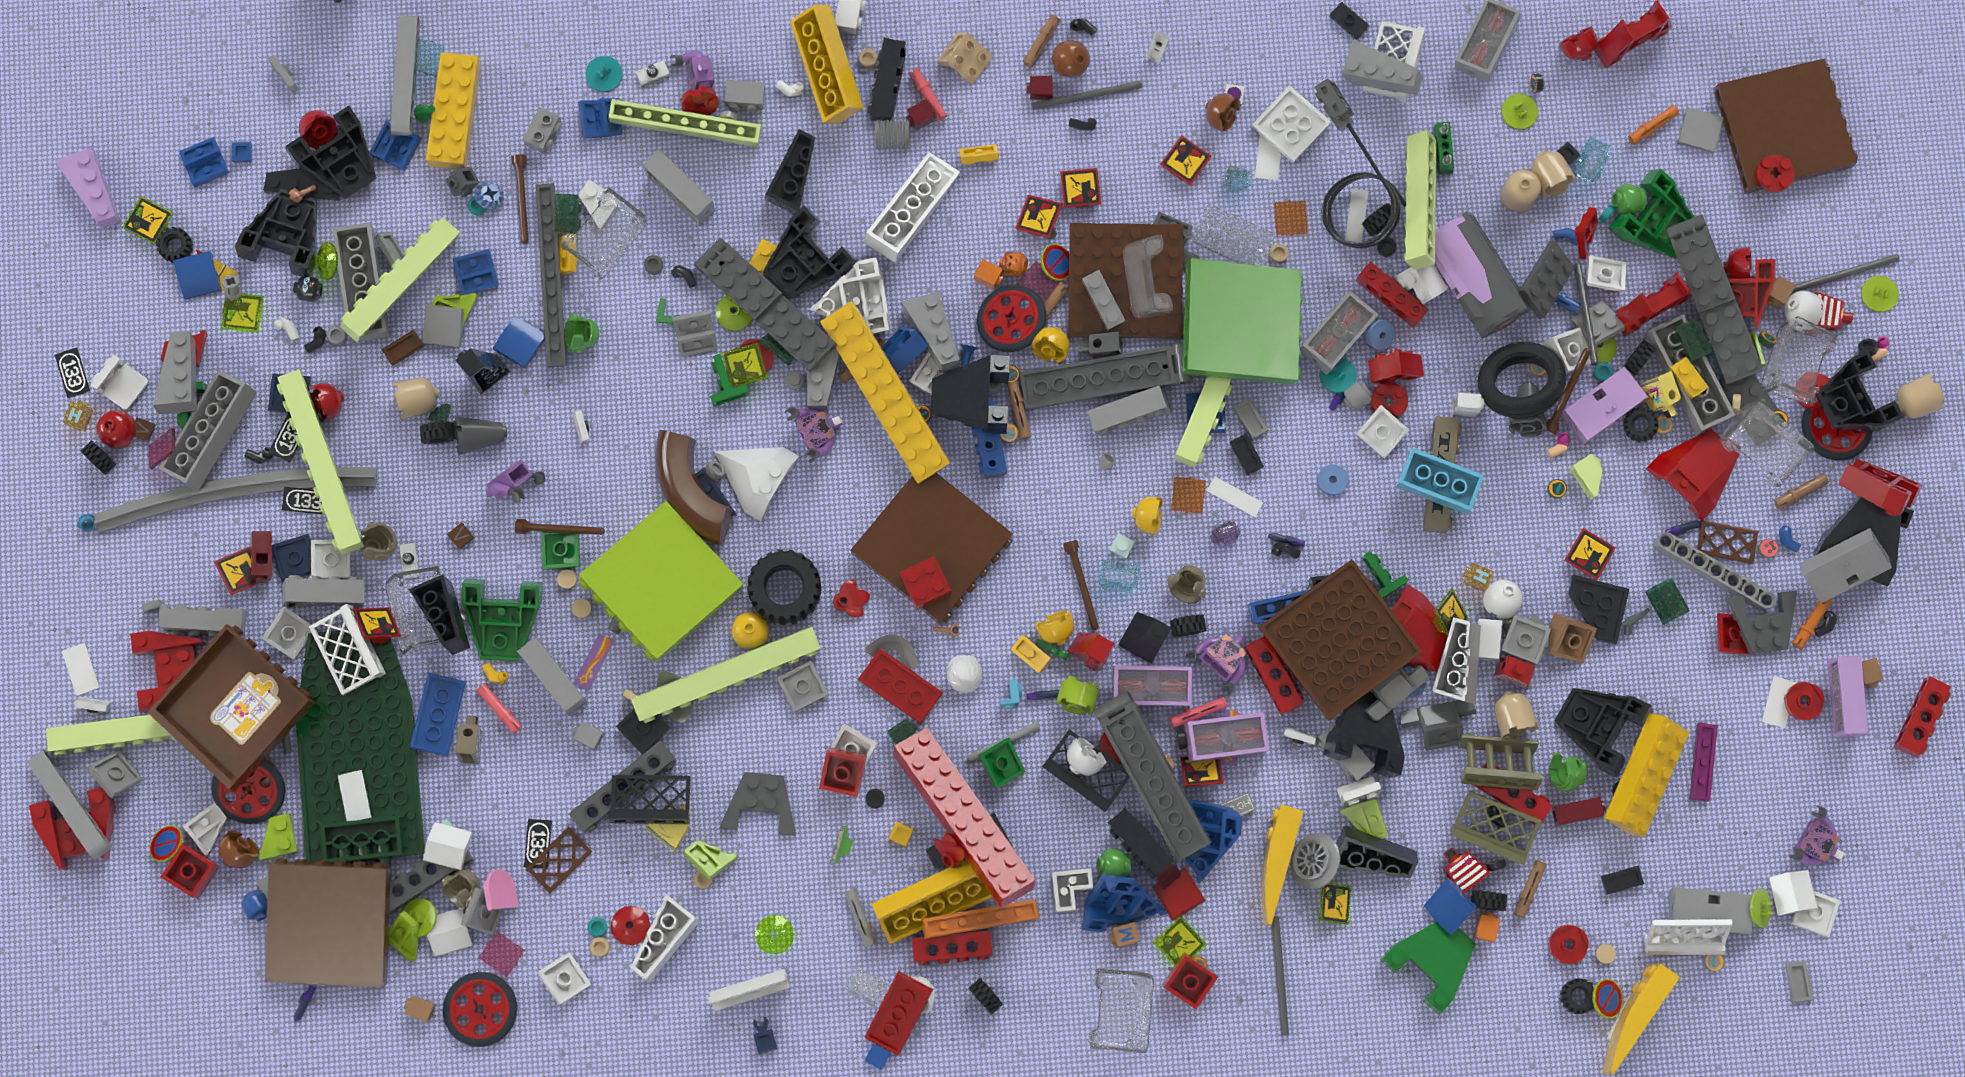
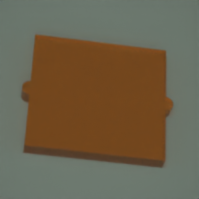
M1288 200V202H1274L1276 235L1290 234V236H1293L1294 234L1308 233L1305 201Z
M1174 477L1171 510L1185 511L1186 514L1188 512L1203 513L1206 480L1192 479V477Z

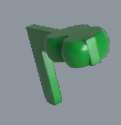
M660 298L656 322L674 325L672 317L664 316L666 299Z
M1040 639L1035 644L1040 649H1044L1064 660H1067L1069 656L1067 652Z

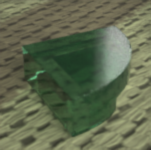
M442 404L430 413L428 420L447 422L449 420L451 404Z

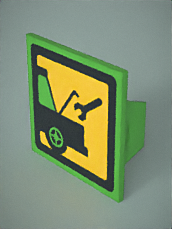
M848 826L840 827L829 862L830 865L838 863L840 856L849 855L853 841L847 837Z

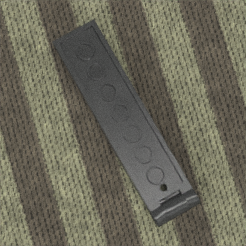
M1701 214L1666 228L1727 385L1763 372V367L1703 215Z
M721 237L694 263V266L809 372L837 346L829 336Z
M1183 344L1020 372L1026 410L1100 397L1103 399L1138 393L1156 386L1167 388L1193 382L1192 375L1182 374Z
M1125 691L1094 709L1096 718L1100 722L1176 862L1211 844V840L1178 783L1171 765L1131 694Z

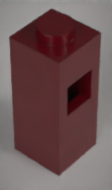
M252 531L251 581L260 584L267 583V581H271L272 531Z
M1600 797L1553 806L1551 810L1555 827L1605 816L1606 806L1604 801H1601Z

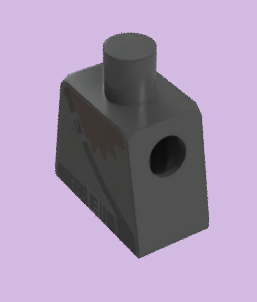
M1119 332L1089 335V342H1079V353H1090L1092 359L1123 354V340Z

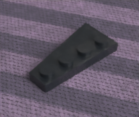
M300 168L266 173L263 190L265 193L277 194L281 189L291 191L293 188L300 192L315 185L316 189L304 196L340 201V195Z

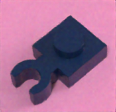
M763 1017V1026H758L757 1021L753 1020L754 1028L759 1031V1033L753 1034L758 1055L778 1050L773 1029L767 1030L768 1020L766 1017Z

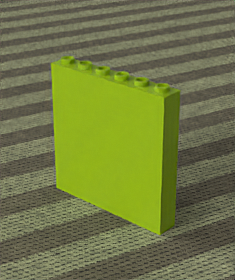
M667 501L579 574L580 581L578 582L585 591L589 590L593 594L591 597L598 605L602 604L605 607L604 611L611 619L615 618L618 621V627L624 633L628 632L630 634V639L634 645L642 647L647 659L650 661L654 660L656 664L738 594L744 585Z

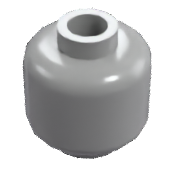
M1355 382L1344 391L1346 398L1343 401L1349 409L1353 407L1356 410H1360L1370 403L1372 393L1364 382L1362 384Z

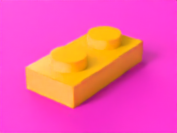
M996 144L959 149L962 164L972 165L976 162H992L999 159Z
M566 234L558 237L561 275L575 272L577 265L575 234Z
M761 239L749 263L765 277L763 270L777 245Z
M1687 357L1669 368L1691 399L1709 388Z
M1023 634L1010 649L1039 674L1052 661L1050 656Z

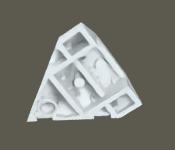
M877 258L858 261L809 310L827 317L850 301H853L873 334L890 331V314L884 280Z
M784 447L714 451L744 512L760 522L770 508V501L786 474L791 472L799 459L797 454Z

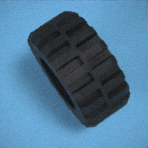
M779 549L775 553H772V551L766 553L767 556L759 558L757 560L758 563L751 568V574L748 575L747 591L753 608L773 624L780 623V625H786L787 623H792L793 625L801 619L802 621L805 620L807 615L814 612L815 606L820 601L822 587L817 568L805 555L800 552L799 554L795 553L794 550L788 549V551H783V549ZM782 570L793 571L800 577L803 584L800 597L795 602L786 605L773 602L766 590L768 579L774 573Z

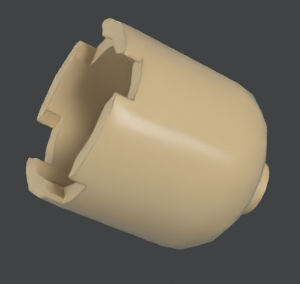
M1542 151L1536 155V159L1531 164L1530 171L1539 178L1541 194L1545 199H1547V195L1556 197L1569 190V184L1577 182V178L1566 160L1557 151Z
M1519 170L1511 174L1504 182L1500 193L1501 202L1506 209H1511L1518 213L1531 209L1541 192L1539 178L1529 170Z
M1929 373L1900 387L1897 391L1896 403L1900 411L1907 417L1912 419L1920 418L1946 407L1941 402L1945 399L1938 382L1933 383L1932 378L1934 376Z
M418 377L392 383V387L397 388L394 396L398 411H403V414L400 415L401 420L429 413L435 408L436 398L439 397L437 386L433 387L427 378Z
M1508 691L1503 693V697L1495 703L1494 713L1502 738H1518L1524 736V731L1530 729L1532 733L1539 728L1530 700L1524 694Z

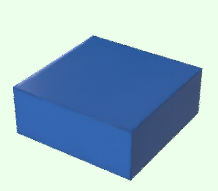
M251 142L232 143L233 163L252 162Z
M873 1043L864 1061L882 1070L891 1052Z

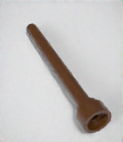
M519 154L511 156L512 165L516 169L521 242L522 244H527L529 237L524 168L527 164L526 155Z
M1589 348L1583 350L1554 414L1547 422V431L1553 434H1557L1559 430L1558 421L1591 353Z
M517 519L515 522L516 534H526L529 531L603 535L605 533L603 527L530 523L526 519Z
M1078 540L1064 543L1063 547L1065 552L1071 557L1092 630H1097L1099 625L1077 554L1079 552L1078 548H1080Z

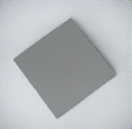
M710 310L672 317L681 357L718 350Z

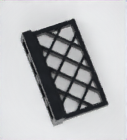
M1069 729L1042 767L1106 812L1130 777L1125 768L1095 747L1092 749L1097 754L1100 752L1104 756L1105 760L1109 762L1110 770L1096 773L1098 786L1089 787L1086 784L1085 776L1090 775L1074 776L1071 774L1070 764L1067 759L1068 749L1066 748L1065 741L1069 735L1077 739L1081 737ZM1064 744V750H1059ZM1065 752L1067 763L1057 764L1052 759L1057 753ZM1111 764L1118 769H1112ZM1067 765L1068 771L1064 769L1062 766ZM1121 770L1127 775L1123 782L1114 783L1112 772ZM1110 772L1112 784L1100 785L1099 774ZM1078 777H1083L1084 782L1078 779ZM1115 785H1120L1115 791ZM1113 786L1114 794L1110 800L1102 796V787ZM1099 788L1100 794L1096 792L1094 789Z
M612 775L611 808L609 812L611 824H690L691 776ZM616 780H625L629 786L620 792L616 788ZM639 780H644L648 784L642 792L634 786ZM658 781H665L668 786L660 793L654 785ZM678 781H686V788L682 792H679L673 786ZM633 788L639 795L630 802L624 794ZM650 788L658 794L651 802L644 796ZM670 788L677 794L671 802L663 796ZM621 797L628 803L623 809H615V802ZM642 797L648 805L643 809H637L633 804ZM661 797L667 805L663 809H656L653 804ZM681 798L685 802V810H677L673 804Z

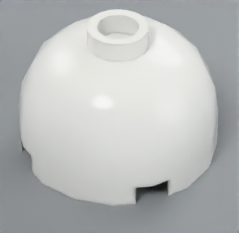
M1809 291L1793 293L1784 306L1785 317L1791 325L1801 330H1805L1804 328L1807 327L1812 328L1820 321L1823 315L1821 310L1823 301L1819 296Z
M1510 580L1493 582L1483 595V605L1486 610L1497 615L1496 617L1499 619L1513 617L1520 610L1523 601L1519 586Z
M1076 738L1067 751L1069 768L1077 775L1079 773L1082 775L1096 774L1106 764V760L1100 752L1097 754L1092 749L1094 746L1082 738Z

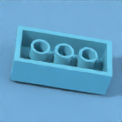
M1411 448L1396 488L1468 515L1473 508L1484 475Z

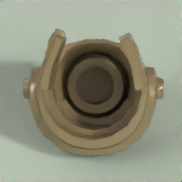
M373 521L360 531L364 547L360 548L364 558L384 561L394 554L397 548V538L389 526Z
M1184 566L1167 579L1171 594L1184 603H1197L1202 598H1205L1207 594L1205 592V575L1196 566Z
M460 870L452 876L443 877L441 882L443 893L460 909H467L475 887L480 889L478 877L469 870Z

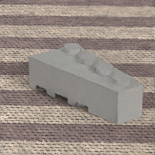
M935 292L902 301V312L907 316L913 329L929 344L927 350L940 372L959 368L960 359L939 293Z

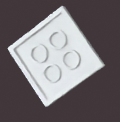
M1289 85L1252 124V128L1294 163L1331 124V121Z

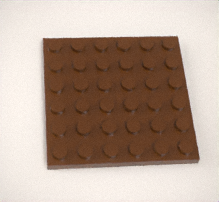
M1070 223L1068 337H1089L1092 334L1119 332L1121 338H1182L1183 224ZM1100 270L1125 319L1124 323L1108 331L1081 281L1082 278Z
M1353 559L1349 560L1258 627L1328 721L1422 653L1421 649Z

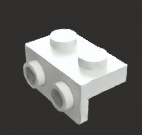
M1371 776L1339 787L1337 792L1343 807L1348 805L1355 806L1362 800L1377 798L1380 795L1381 786Z

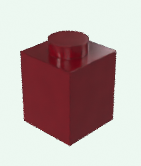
M1030 76V82H1026V94H1030V100L1053 98V76Z
M927 99L907 109L906 120H909L910 127L914 126L917 131L935 121L936 114Z

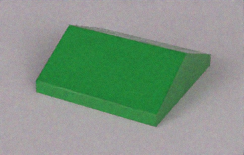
M541 531L543 570H566L580 567L579 534Z
M1009 737L987 747L978 754L995 789L1026 772Z

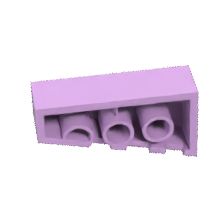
M91 148L55 161L102 228L121 222L97 154Z

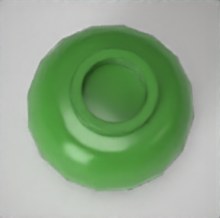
M1633 184L1619 186L1611 198L1612 205L1619 214L1630 213L1634 215L1637 212H1642L1647 201L1645 190Z
M1114 848L1105 850L1101 857L1097 858V872H1100L1101 876L1106 874L1128 878L1131 871L1130 855Z

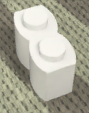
M1457 392L1452 401L1453 416L1476 417L1484 408V398H1481V394Z

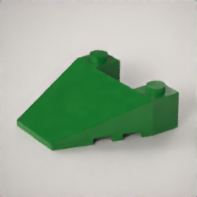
M1662 169L1649 170L1639 184L1652 196L1645 209L1637 219L1630 213L1618 214L1608 229L1621 241L1678 259L1666 228L1695 216L1687 208L1686 200L1683 195L1679 194L1675 181Z
M465 579L462 582V605L467 614V620L473 633V639L480 660H520L521 656L517 651L526 645L541 606L543 582L523 581L520 585V600L485 598V579Z
M1435 922L1392 945L1379 960L1393 973L1398 972L1410 960L1437 985L1423 1001L1436 1014H1441L1456 996L1476 943L1459 927L1451 935L1438 922Z

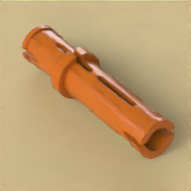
M1671 105L1649 122L1641 124L1639 129L1628 135L1631 144L1636 145L1645 137H1650L1653 134L1652 132L1680 114L1678 108L1675 105Z
M1830 599L1824 605L1820 600L1818 601L1805 624L1800 626V632L1792 642L1794 647L1801 641L1798 649L1803 650L1808 639L1814 635V630L1821 618L1832 604Z

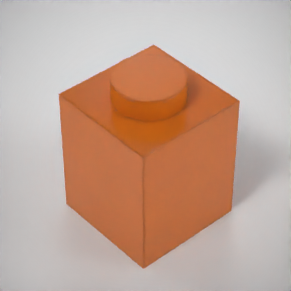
M982 259L974 274V280L994 290L996 285L1000 286L1003 281V269Z
M1490 912L1478 915L1473 938L1491 943L1496 942L1500 918H1496V914Z

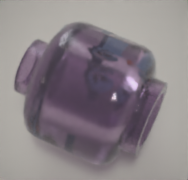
M1224 520L1212 527L1210 538L1215 545L1217 544L1219 547L1225 548L1237 542L1240 530L1235 522Z

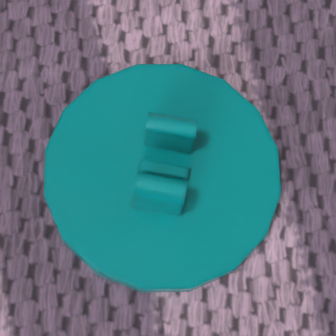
M610 56L594 58L586 67L585 72L588 84L591 88L600 92L615 89L620 84L623 75L621 65Z
M1341 358L1327 375L1321 370L1319 372L1320 383L1325 389L1333 393L1344 392L1356 382L1357 378L1356 368L1352 362L1345 358Z

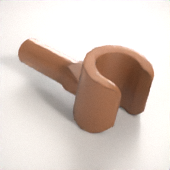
M312 185L300 192L293 188L289 192V195H291L290 199L298 203L303 199L304 195L315 190L316 186Z
M957 624L946 628L933 626V631L949 633L950 636L956 637L960 634L953 633L952 628H960V626Z

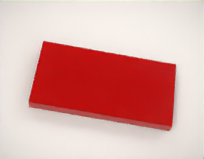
M881 648L858 678V681L920 725L943 694L942 691Z
M898 970L864 1038L899 1056L933 989Z

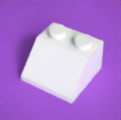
M1580 327L1554 336L1541 343V345L1548 347L1558 355L1565 367L1566 375L1574 371L1583 350L1588 348ZM1590 355L1585 363V366L1591 364Z

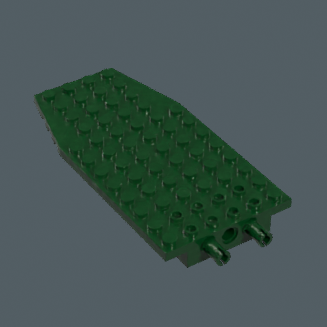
M341 630L331 631L329 639L338 641ZM327 631L318 632L321 637H325ZM344 632L341 643L350 645L352 636L350 633ZM308 633L300 689L304 688L311 693V699L315 703L296 724L307 863H314V860H326V863L334 864V861H346V864L352 865L353 862L377 860L385 863V866H391V859L422 855L425 852L417 750L409 748L415 727L413 700L391 637L386 643H373L372 638L370 639L386 674L376 677L351 692L342 695L313 634ZM327 642L325 648L327 653H334L336 643ZM340 645L337 656L346 659L349 647ZM353 649L349 660L358 662L360 653L358 650ZM336 658L334 663L335 669L342 671L345 661ZM348 662L345 673L354 676L357 664ZM361 666L358 677L364 679L370 673L366 667ZM344 675L342 681L345 689L351 686L353 680L352 677ZM362 770L371 817L347 821L338 775Z

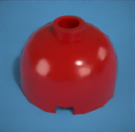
M1592 26L1580 30V33L1570 35L1561 41L1559 46L1569 59L1585 61L1592 57L1591 53L1597 47V36Z
M312 110L301 118L299 134L310 148L319 149V146L327 144L336 137L338 132L337 123L325 111Z
M1750 247L1734 249L1728 255L1727 261H1723V268L1725 273H1728L1729 279L1752 278L1750 276L1752 270Z
M318 383L310 386V389H313L310 396L316 413L319 412L321 415L319 420L325 422L335 418L340 413L342 402H344L342 392L337 391L329 383Z
M111 410L104 413L99 419L96 433L106 446L113 449H123L132 443L130 441L136 435L137 425L135 419L128 413L120 410Z

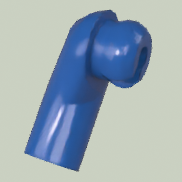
M1564 228L1553 231L1555 240L1569 238L1572 245H1578L1575 230Z
M1782 526L1779 530L1780 543L1797 553L1801 544L1792 540L1791 528L1789 526Z

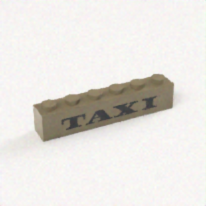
M1435 417L1433 420L1430 455L1458 465V462L1455 461V456L1459 454L1460 443H1457V436L1461 435L1462 428L1458 418ZM1426 499L1422 531L1445 534L1452 527L1450 510L1453 509Z

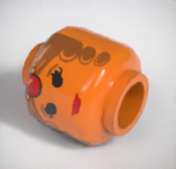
M1008 251L1000 258L999 267L1003 269L1004 275L1021 277L1024 272H1027L1028 258L1021 252Z

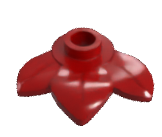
M849 580L841 585L840 592L833 598V605L838 611H845L850 617H861L864 615L861 606L867 603L870 594L865 590L857 589L855 580ZM840 599H845L846 604H842Z
M945 833L943 840L934 839L935 847L942 854V861L948 868L957 867L960 861L965 859L964 848L958 845L956 838L952 834Z

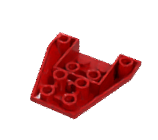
M1711 428L1658 455L1646 470L1659 482L1664 479L1690 504L1688 509L1698 519L1703 521L1716 507L1740 454Z
M1407 584L1391 610L1422 651L1421 654L1408 662L1407 665L1414 667L1420 665L1426 670L1438 672L1449 632L1438 611L1427 597Z

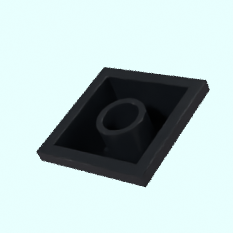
M1136 612L1118 646L1152 664L1171 627L1153 617Z

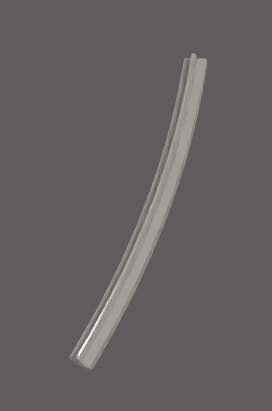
M336 467L343 488H376L377 468ZM309 469L232 477L203 483L199 491L187 486L128 502L94 514V523L97 525L99 532L104 533L133 522L187 507L249 495L284 491V486L313 489L316 485L314 480L311 481L307 473Z

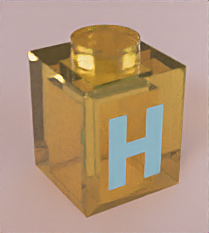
M80 400L77 403L70 401L62 422L68 427L86 432L93 410L88 407L89 404Z
M1472 563L1470 567L1466 566L1462 577L1465 578L1463 583L1485 592L1488 589L1494 571Z

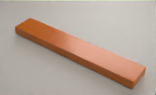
M1036 899L1010 903L1003 908L993 906L921 920L924 937L928 939L1039 919Z

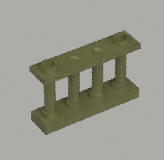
M1462 734L1458 748L1467 750L1468 767L1464 768L1461 775V784L1538 790L1543 780L1542 773L1533 772L1532 755L1535 754L1539 741ZM1474 750L1486 751L1487 769L1476 767ZM1493 751L1505 752L1506 770L1495 769ZM1513 753L1524 754L1525 772L1514 770Z

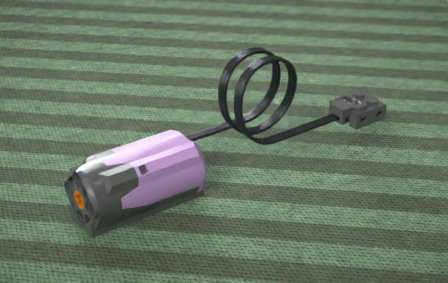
M1325 79L1315 86L1317 99L1325 104L1323 106L1324 110L1339 131L1342 132L1347 128L1350 130L1376 174L1367 172L1355 173L1336 182L1329 189L1323 200L1321 208L1322 221L1328 233L1337 242L1357 249L1370 248L1380 244L1391 235L1400 218V202L1404 208L1406 202L1398 189L1383 177L1351 126L1354 124L1351 118L1354 112L1336 83ZM1366 178L1379 179L1386 188L1391 200L1389 221L1384 229L1374 238L1362 243H1348L1340 237L1333 226L1331 219L1333 202L1340 191L1347 185ZM1466 211L1435 231V264L1482 339L1506 328L1532 310L1519 293V286L1472 213Z

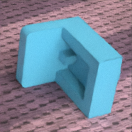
M1017 679L1009 680L1011 699L1000 701V707L1014 709L1016 705L1020 704L1019 696L1022 695V686L1017 684Z

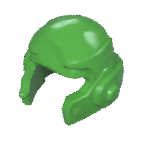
M572 314L565 323L567 348L572 353H582L585 349L592 348L599 339L597 323L591 319L581 318L580 315Z
M1557 752L1553 754L1549 765L1550 780L1557 790L1571 792L1579 785L1584 784L1588 775L1586 762L1577 757L1565 758L1563 763V756Z

